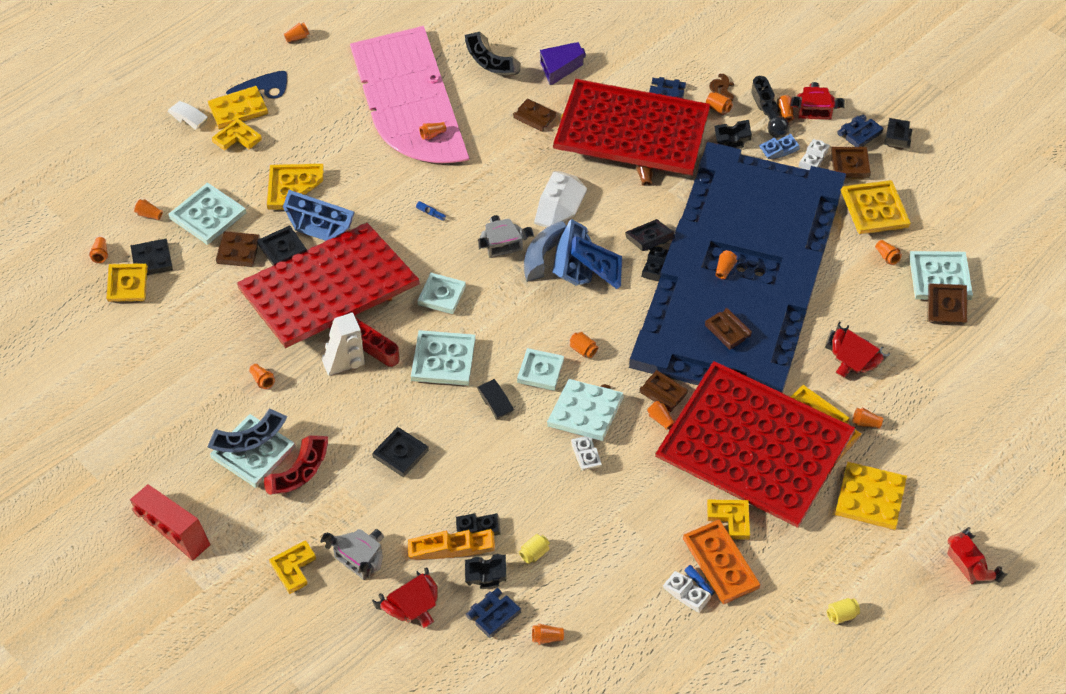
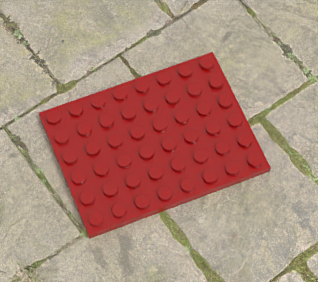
M575 79L553 142V149L693 175L710 104Z
M368 222L311 247L302 254H296L285 262H279L276 266L273 265L236 282L239 290L285 349L332 327L334 318L353 313L355 316L420 285L419 278Z
M713 361L656 451L655 456L741 500H748L749 504L799 528L854 434L855 427Z

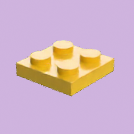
M109 264L107 301H145L147 264Z

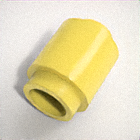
M536 534L521 546L519 555L527 564L535 563L550 550L548 546L550 543L544 535Z
M846 598L831 603L827 609L829 620L835 624L854 619L856 615L860 614V607L855 598Z

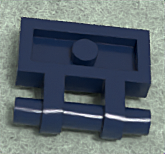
M652 77L651 84L658 86H650V93L683 99L684 90L678 89H685L686 82H681L679 79L667 80L665 77ZM663 86L673 87V89L664 88Z
M862 114L854 117L850 123L842 125L837 134L840 137L845 134L846 140L853 146L863 147L882 134L884 128L873 119L865 121L866 116Z
M499 588L492 592L489 591L482 601L478 604H473L470 607L471 610L466 613V617L469 620L476 616L479 617L475 621V625L489 638L493 637L521 613V608L507 595L501 600L498 598L502 595ZM489 605H493L487 612L484 610Z

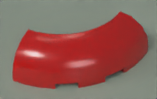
M309 435L302 439L298 458L292 467L285 472L270 474L264 478L267 494L287 493L307 483L317 473L322 461H324L328 446V436Z

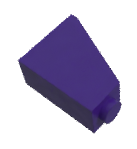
M579 42L540 50V64L549 85L555 84L583 66L584 58H586L585 49L581 48Z

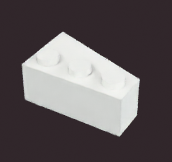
M350 313L334 318L329 333L330 340L325 346L326 353L321 358L328 376L365 365L361 330L354 314Z

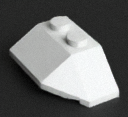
M554 171L540 197L534 224L547 228L557 222H565L575 216L587 192V188L577 176L561 171Z

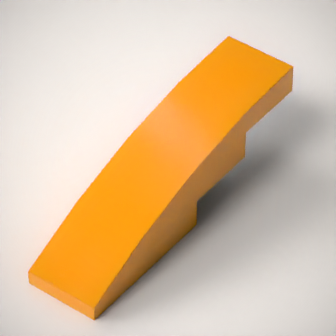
M491 529L477 533H471L469 530L453 534H449L446 530L408 539L409 559L455 558L495 551L494 532Z

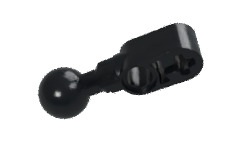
M756 76L752 83V96L758 108L770 120L767 126L769 134L776 138H782L790 130L789 121L785 117L779 116V109L774 100L775 94L768 79L765 76Z

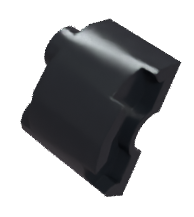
M889 118L884 145L909 149L912 129L909 128L910 121Z
M749 120L738 121L734 126H728L727 124L714 126L717 143L720 145L740 149L744 147L748 140L751 141L752 133Z
M494 554L489 560H484L482 557H473L472 559L465 560V582L469 586L473 583L480 585V589H493L499 587L500 582H506V554Z

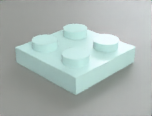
M430 273L417 300L418 305L453 314L465 290L466 282Z
M527 348L517 377V383L555 391L564 363V356Z

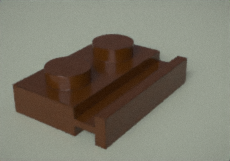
M528 98L521 104L518 111L513 113L514 119L541 132L556 117L555 111Z
M728 308L705 321V326L729 350L745 341L747 337L750 338L752 334Z
M656 370L645 384L640 387L639 393L654 402L664 403L667 410L672 412L673 408L687 395L688 390Z

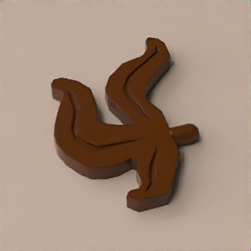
M720 73L718 77L721 80H712L709 88L711 92L718 93V88L722 87L720 94L733 101L734 95L728 89L729 86H734V83L729 82L726 74Z

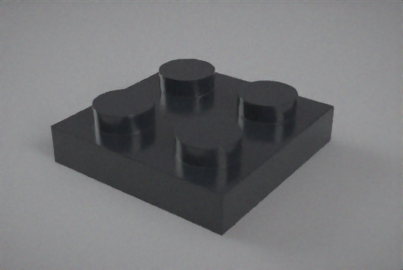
M658 219L625 232L626 238L642 251L651 250L653 247L665 244L675 238L674 231Z
M290 225L257 240L259 247L272 266H276L279 262H285L294 255L307 251Z
M167 238L130 245L133 264H147V275L173 270Z
M397 426L375 449L372 456L404 478L429 451V447Z

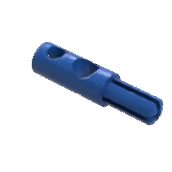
M418 201L416 204L417 209L442 221L445 220L446 215L421 201Z
M689 565L684 570L685 573L700 588L709 592L711 596L714 595L715 591L706 583L707 581L700 576L692 565Z

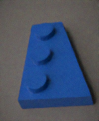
M575 236L572 239L571 254L615 289H618L621 286L622 256Z

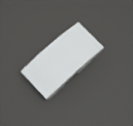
M181 101L168 109V113L180 123L185 121L195 130L208 119L201 111Z
M813 139L807 147L806 154L800 160L798 167L810 170L811 166L819 167L830 145L821 140Z
M585 436L571 439L575 456L582 471L602 467L592 438Z
M676 571L663 585L667 592L698 613L711 599L709 592L693 585L692 579Z

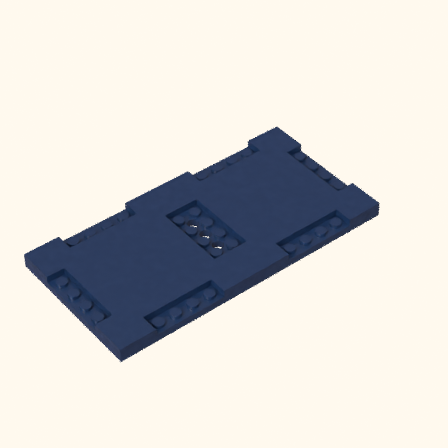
M707 142L682 218L677 225L674 234L675 238L672 239L663 264L660 279L642 330L639 331L634 345L629 368L651 374L657 370L670 379L698 386L713 361L783 393L840 200L841 189L845 183L846 173L811 166L810 170L742 155L741 149ZM723 251H731L736 254L737 263L726 279H720L715 275L719 255ZM737 268H744L745 271L740 272ZM756 272H761V273H763L764 275H763V276H757L755 273H756ZM725 308H728L752 332L750 338L747 337L745 341L731 350L705 326L706 320L719 312H723Z

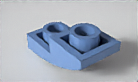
M792 134L776 140L774 137L759 145L767 159L783 157L800 150V146Z

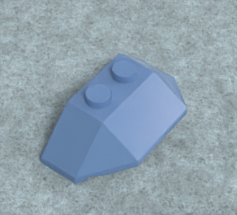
M288 190L283 205L295 231L324 241L335 238L349 230L355 213L354 211Z
M571 219L557 243L553 273L578 286L590 283L593 271L571 254L572 239L578 236L589 242L592 241L587 234V227Z

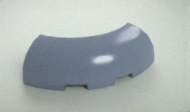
M563 221L542 230L531 241L524 259V275L527 282L544 277V255L557 245L566 228Z
M269 408L263 418L247 430L225 432L215 429L207 448L230 453L254 449L271 439L283 426L288 416Z

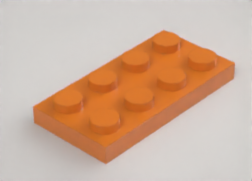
M720 519L683 535L684 542L723 605L760 589L761 584Z

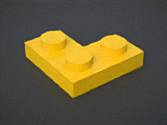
M237 118L212 137V142L224 151L237 141L250 150L262 141V137Z
M707 499V521L719 519L720 521H727L728 534L732 539H750L748 500Z
M305 540L269 559V562L287 592L291 594L308 585L306 578L299 568L316 560V555Z

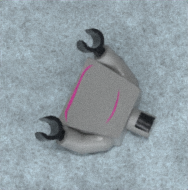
M494 215L490 218V223L485 225V231L481 232L478 239L479 250L487 248L489 258L522 251V239L527 240L528 237H534L532 227L521 228L513 224L511 219L501 220L500 216Z
M361 529L339 536H334L328 532L323 534L320 542H326L325 548L330 549L331 546H334L335 558L361 579L369 578L370 574L381 569L383 555L379 542L384 538V535L378 529H375L369 535Z

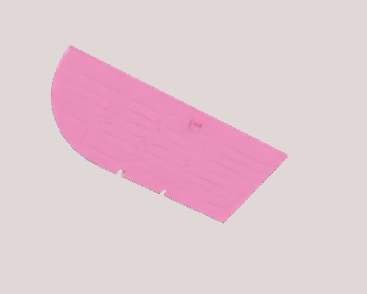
M424 26L350 44L361 83L368 82L362 86L369 109L377 110L371 112L374 125L388 145L408 157L425 162L456 163L469 160ZM423 123H445L446 132L430 140H423L421 138L419 127Z

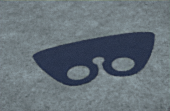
M276 71L250 79L226 91V94L257 86L258 90H265L264 94L268 98H278L285 92L287 72ZM277 88L280 92L278 95L272 96L269 94V90Z

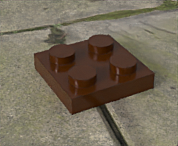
M831 147L833 171L846 173V178H870L871 172L867 147Z
M224 231L216 256V263L253 267L259 246L257 240L260 239V234Z
M929 283L927 322L967 323V285Z

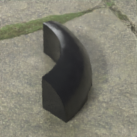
M480 31L465 35L467 49L475 62L481 67L500 75H516L520 72L521 63L513 56L501 57L493 54L488 38Z

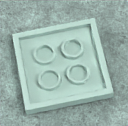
M207 182L171 211L169 218L209 245L244 216L246 208Z
M910 251L909 259L915 299L928 300V284L932 283L967 285V300H972L973 292L966 252Z
M419 330L411 381L469 386L476 340L475 335Z
M568 379L547 421L548 427L603 441L620 407L624 394L623 392Z
M249 414L232 432L247 430L256 425L260 420ZM277 432L267 442L254 449L232 453L213 450L210 456L229 471L257 488L264 481V478L296 446L294 442Z

